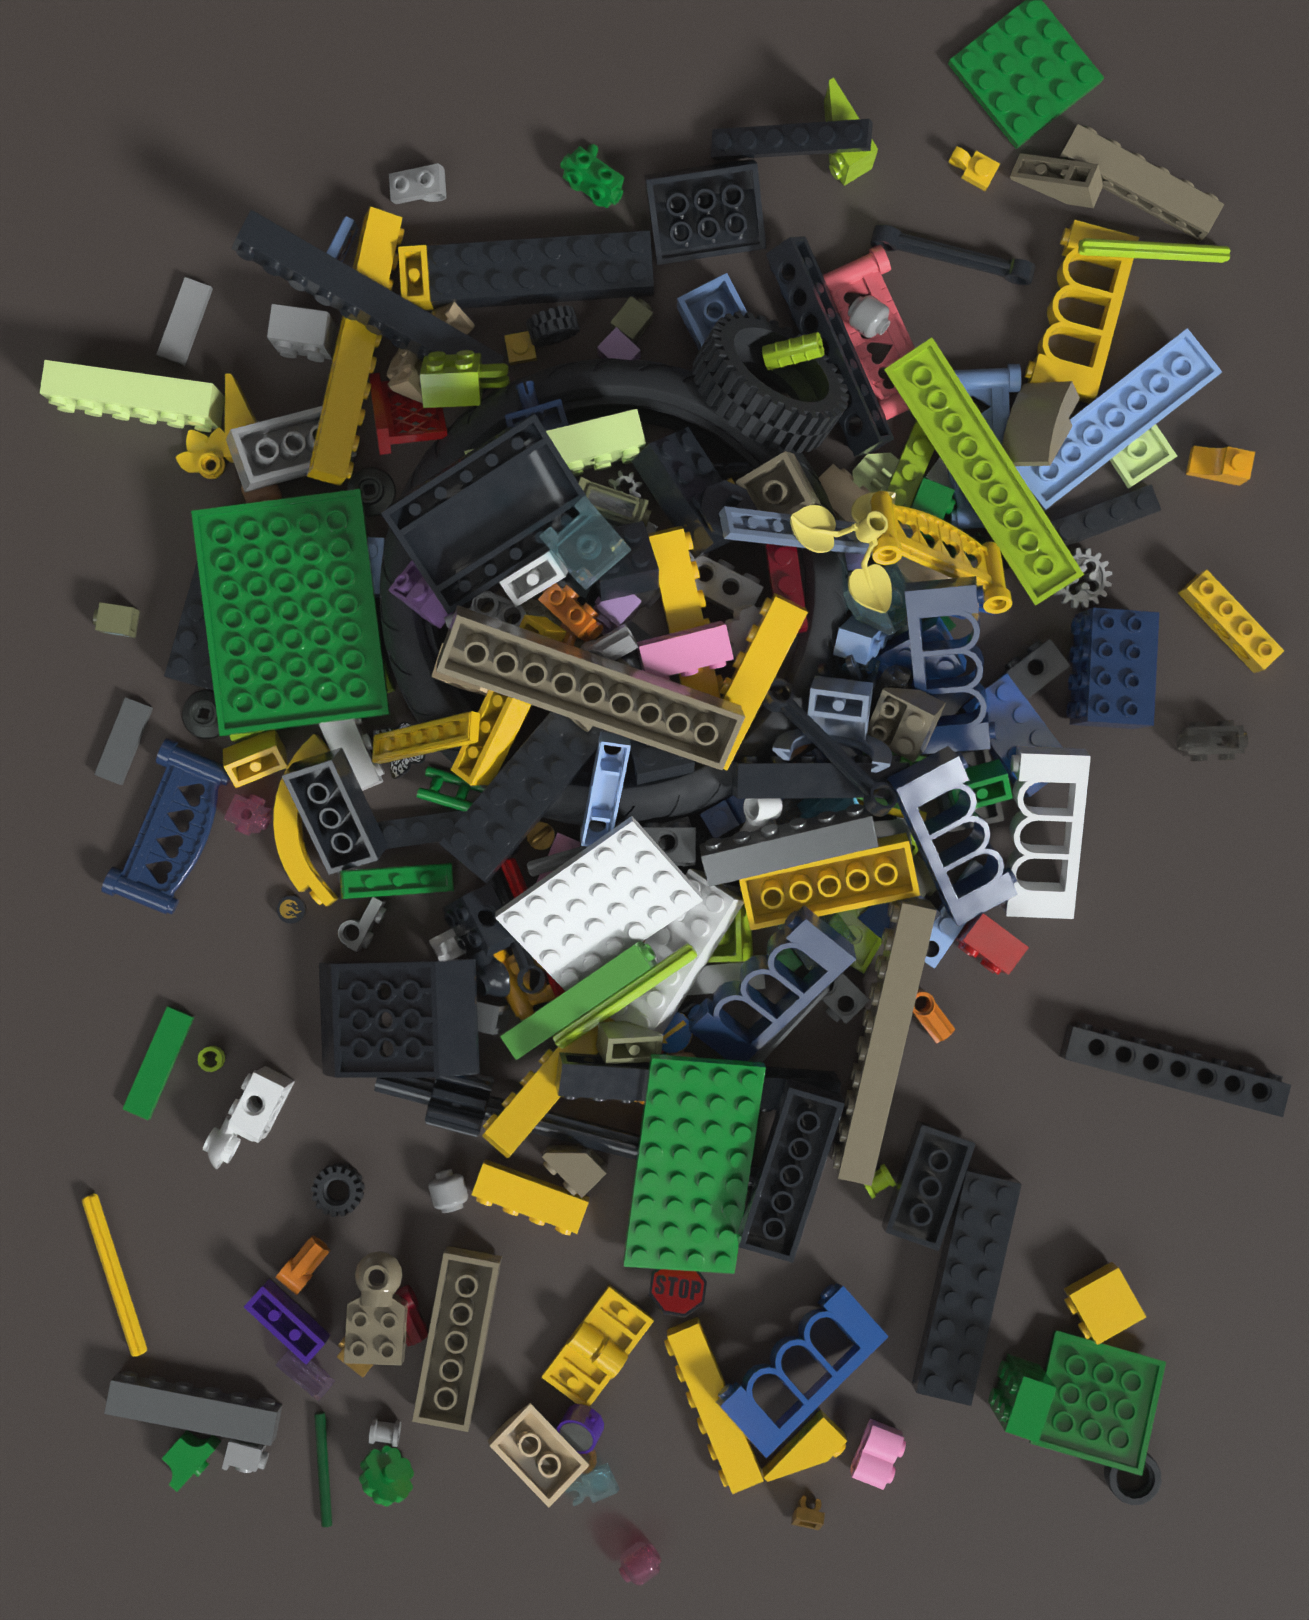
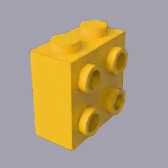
M1113 1262L1064 1288L1068 1296L1064 1299L1072 1315L1077 1313L1082 1321L1078 1324L1081 1332L1086 1339L1091 1337L1097 1345L1146 1318L1122 1272Z

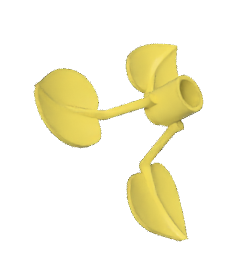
M875 492L862 495L854 501L851 515L857 523L840 531H834L836 527L835 518L828 509L822 506H805L791 514L790 524L795 537L805 548L813 552L825 553L830 551L834 547V537H840L852 531H855L859 541L869 543V547L861 562L862 569H855L849 575L848 589L853 599L860 605L880 613H886L890 608L892 600L890 578L882 566L878 564L867 566L874 547L878 545L877 538L888 528V521L882 513L877 511L871 512L870 500ZM888 492L892 498V503L895 504V492Z

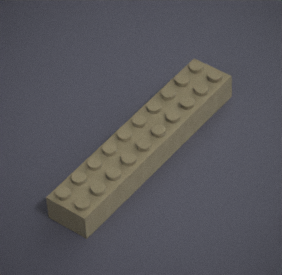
M458 605L437 660L436 672L722 771L745 719L741 705Z
M911 897L892 901L889 904L888 917H890L889 928L885 927L883 930L881 944H884L883 955L878 954L875 964L877 981L871 983L869 990L871 1007L870 1010L865 1009L862 1025L865 1026L864 1037L859 1036L857 1041L858 1063H853L851 1067L850 1079L852 1080L851 1090L847 1089L845 1093V1117H840L837 1133H840L839 1143H834L831 1153L833 1168H836L838 1179L872 1186L937 910L930 900Z

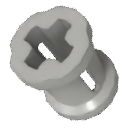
M373 1418L370 1426L369 1444L385 1442L392 1443L393 1447H397L400 1438L401 1421L397 1420L395 1423H389Z

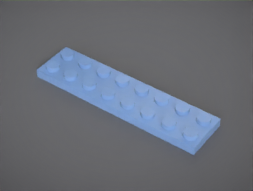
M1187 328L1070 419L1072 428L1050 466L1015 467L1043 511H1045L1211 382L1222 371Z

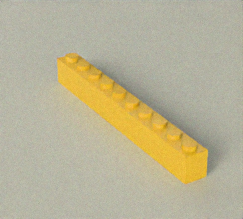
M370 206L364 216L353 269L385 288L392 290L393 280L389 278L391 270L394 271L396 269L399 254H396L395 250L396 245L401 244L404 235V229L400 228L403 217ZM343 315L307 477L338 486L346 478L350 479L353 471L354 462H350L351 453L356 452L360 436L356 435L357 425L361 426L364 420L365 409H361L363 399L367 400L370 392L371 383H368L367 379L369 373H373L377 358L373 357L374 347L378 348L382 335L371 333L362 323L356 320H349Z

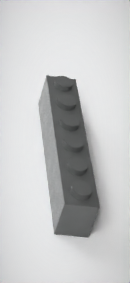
M854 804L845 810L837 812L825 811L815 817L807 819L796 818L789 823L778 826L770 824L764 826L761 830L752 832L741 831L723 839L711 838L705 843L699 844L710 887L878 847L871 813L864 805Z
M122 1371L110 1382L104 1414L271 1446L276 1439L283 1404L275 1403L276 1401L272 1398L262 1397L257 1400L248 1398V1395L245 1393L233 1392L226 1394L221 1393V1390L215 1387L200 1389L193 1387V1384L183 1381L174 1384L165 1382V1378L151 1376L149 1378L138 1377V1373L132 1371Z

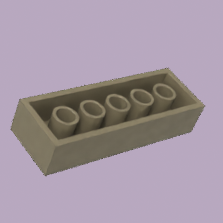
M450 1246L446 1247L443 1253L412 1422L465 1432L469 1431L502 1256Z

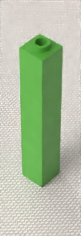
M637 942L500 1036L514 1058L516 1060L655 966L657 962L654 950L647 943Z

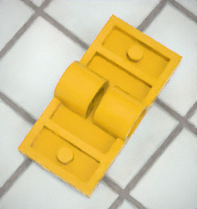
M609 1285L544 1371L542 1378L576 1404L591 1406L610 1379H613L624 1366L630 1352L654 1322V1318Z

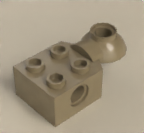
M381 1251L372 1252L361 1259L355 1271L356 1285L361 1294L351 1299L347 1304L344 1363L402 1365L405 1360L408 1301L394 1294L401 1284V1266L397 1259L389 1253ZM379 1269L383 1271L385 1281L383 1283L372 1281L370 1275L372 1270Z

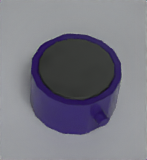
M574 1404L565 1412L557 1427V1431L579 1454H587L596 1446L604 1430V1422L601 1415L592 1407Z

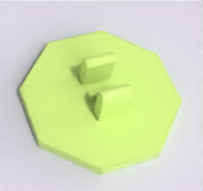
M892 453L867 454L852 471L853 482L859 488L861 486L866 487L870 492L886 491L899 460Z

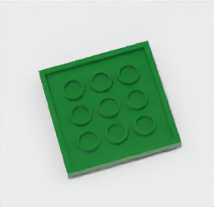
M1025 0L948 62L950 68L1015 149L1019 148L1098 86L1104 79L1103 75L1042 0Z
M1054 1330L1045 1373L1057 1388L1039 1442L1029 1440L1028 1443L1142 1476L1166 1362L1102 1343L1097 1345L1094 1341Z

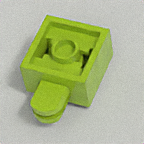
M471 350L459 351L453 355H446L445 352L441 351L429 353L428 356H424L420 371L423 408L481 405L483 388H501L510 383L507 376L509 373L508 365L504 363L482 364L481 353L474 354Z

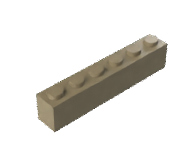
M1079 124L1076 126L1059 159L1098 164L1103 189L1200 242L1209 233L1224 206L1215 195L1208 192L1203 193L1194 188L1190 181L1172 176L1166 168L1150 164L1138 153H1130L1121 148L1117 141L1107 140L1097 135V132L1089 126H1081Z

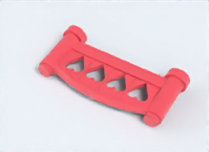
M881 245L869 249V254L824 274L823 277L886 420H889L908 411L909 408L895 386L892 389H886L883 386L884 379L879 377L878 371L881 368H887L914 350L915 347L883 280L882 274L891 271V266L885 250ZM845 294L871 295L885 304L890 312L888 317L890 325L882 335L877 333L872 338L863 339L860 333L850 326V317L848 316L850 304L845 302ZM879 343L893 346L883 362L875 364L871 359L873 354L867 351L868 344Z

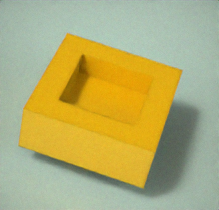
M528 331L504 336L510 365L537 361L535 346L532 345Z

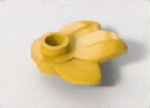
M217 428L208 437L201 432L189 430L186 438L187 452L176 456L180 467L189 473H200L207 479L220 477L225 470V461L223 459L224 431L221 428ZM216 462L215 469L208 470V463Z

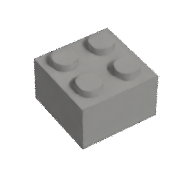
M272 304L267 338L275 349L280 352L281 356L287 358H297V355L308 356L307 359L315 362H324V359L333 360L337 326L328 312Z

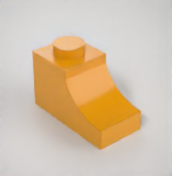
M1194 445L1191 447L1186 475L1240 486L1250 480L1255 452L1229 446L1226 448H1208Z

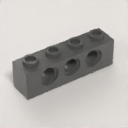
M589 823V828L594 832H600L605 829L603 823ZM644 823L642 828L657 844L664 837L674 840L675 846L669 851H663L676 866H695L696 828H690L689 823H673V828L661 827L660 823ZM580 827V852L587 848L586 846H581L582 827Z

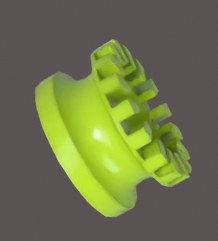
M209 1046L200 1051L198 1064L204 1071L213 1072L224 1065L226 1056L220 1047ZM208 1051H213L217 1054L215 1060L218 1063L214 1067L206 1063L208 1058L205 1054Z

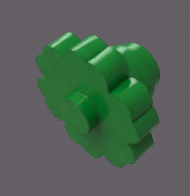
M384 1446L380 1450L373 1449L361 1461L360 1467L364 1472L360 1474L359 1481L362 1484L364 1493L372 1497L376 1504L388 1507L394 1502L400 1503L412 1491L413 1485L410 1479L414 1476V1471L411 1468L409 1459L401 1458L400 1451L397 1448Z

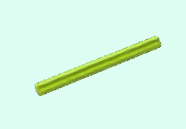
M1084 238L1078 243V253L1087 256L1219 263L1230 259V248L1228 246Z
M689 943L685 944L555 1033L553 1040L556 1045L561 1049L565 1048L599 1025V1022H603L693 961L698 956L694 947Z

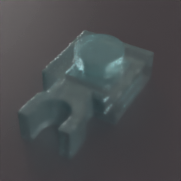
M608 1463L583 1473L581 1476L583 1483L575 1482L566 1491L569 1493L575 1490L580 1494V1497L575 1498L572 1502L573 1506L582 1503L587 1496L590 1497L592 1503H595L618 1493L620 1488Z

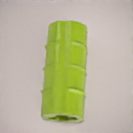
M819 332L763 346L762 354L766 368L772 370L824 356V347Z

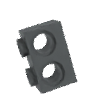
M843 973L832 982L828 993L821 999L828 1006L825 1010L826 1013L836 1022L841 1019L846 1024L869 1001ZM845 995L850 996L852 1000L851 1007L848 1010H840L837 1005L839 998Z

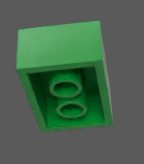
M1007 1354L1006 1360H1002L997 1373L999 1381L997 1387L992 1388L988 1403L991 1404L990 1408L1005 1432L1038 1443L1057 1387L1039 1364Z

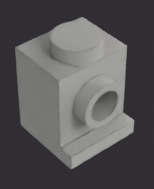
M231 1438L227 1446L222 1469L228 1470L230 1466H234L237 1471L243 1473L256 1472L258 1468L264 1470L269 1456V1452H265L266 1445Z

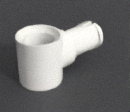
M745 799L744 813L746 821L739 832L761 830L770 819L779 818L782 812L781 799Z

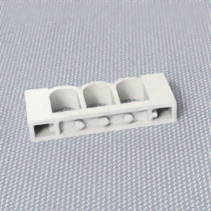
M1017 746L1016 755L1011 756V772H1014L1017 777L1013 787V798L1021 811L1016 813L1009 826L1010 837L1017 849L1013 850L1008 856L1006 868L1009 867L1016 877L1018 867L1028 859H1062L1060 883L1026 882L1016 878L1017 882L1014 883L1018 895L999 904V907H1002L1006 916L1074 919L1091 757L1085 749ZM1038 782L1070 783L1067 808L1027 806L1023 801L1024 793L1029 786ZM1031 821H1066L1064 846L1026 844L1020 841V833L1023 827Z

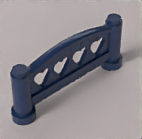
M166 738L156 758V763L166 767V770L124 869L111 867L105 877L101 892L110 896L117 894L161 913L173 914L179 902V899L175 898L174 893L190 874L206 845L215 817L218 789L221 785L227 786L230 782V777L223 764L179 747L178 742ZM202 784L205 792L199 796L200 804L195 807L191 806L179 787ZM190 809L194 813V818L189 821V830L181 832L168 813ZM174 835L181 836L183 844L178 847L179 853L177 857H169L157 838ZM169 861L172 864V870L167 873L168 880L164 884L159 883L146 864Z

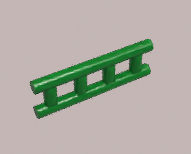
M428 766L425 776L433 779L429 789L419 787L417 798L466 812L473 804V802L466 801L469 791L473 790L482 793L485 789L479 785L468 784L454 773ZM443 782L459 786L455 797L439 793Z

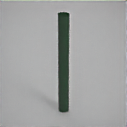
M324 1411L314 1413L321 1527H330L333 1523L326 1415Z

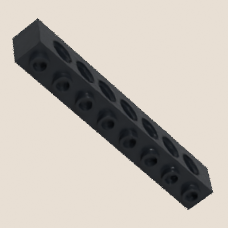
M806 236L789 237L766 253L769 267L776 276L781 295L790 308L792 320L797 325L800 334L808 335L819 332L824 347V354L828 357L826 362L828 364L833 363L837 367L835 373L838 374L839 369L844 379L842 384L847 385L848 390L846 393L850 394L851 403L848 399V405L837 422L842 427L849 449L853 452L854 457L869 454L894 440V437Z
M1078 1021L1076 1026L1067 1024L1059 1055L1063 1059L1275 1116H1284L1291 1084L1282 1082L1283 1076L1266 1072L1265 1077L1256 1075V1069L1239 1065L1237 1070L1228 1067V1061L1213 1057L1211 1062L1201 1060V1054L1185 1050L1184 1055L1174 1053L1175 1047L1158 1043L1157 1048L1147 1046L1148 1040L1131 1036L1130 1041L1121 1039V1033L1104 1029L1102 1034L1093 1031V1025ZM1098 1039L1100 1043L1099 1050L1095 1053H1090L1088 1050L1090 1041ZM1124 1046L1127 1051L1126 1057L1118 1061L1115 1056L1116 1050ZM1151 1053L1154 1059L1153 1064L1145 1068L1143 1066V1058ZM1174 1061H1179L1180 1070L1177 1074L1172 1075L1170 1065ZM1205 1068L1207 1070V1077L1204 1081L1199 1082L1197 1073L1200 1069ZM1232 1075L1234 1077V1084L1230 1089H1226L1224 1081L1228 1076ZM1259 1082L1261 1091L1257 1096H1253L1251 1092L1252 1087Z

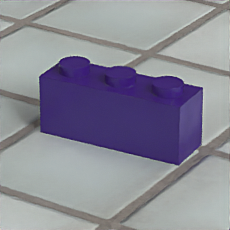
M268 1279L244 1306L251 1315L304 1364H307L331 1336L271 1279Z

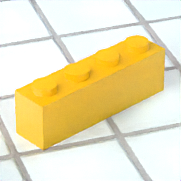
M487 1159L482 1164L471 1194L477 1197L476 1201L483 1205L492 1206V1203L502 1206V1210L514 1216H518L519 1213L529 1216V1221L538 1225H544L546 1222L556 1226L555 1230L565 1235H571V1232L578 1233L590 1197L585 1195L581 1197L578 1193L572 1195L566 1188Z

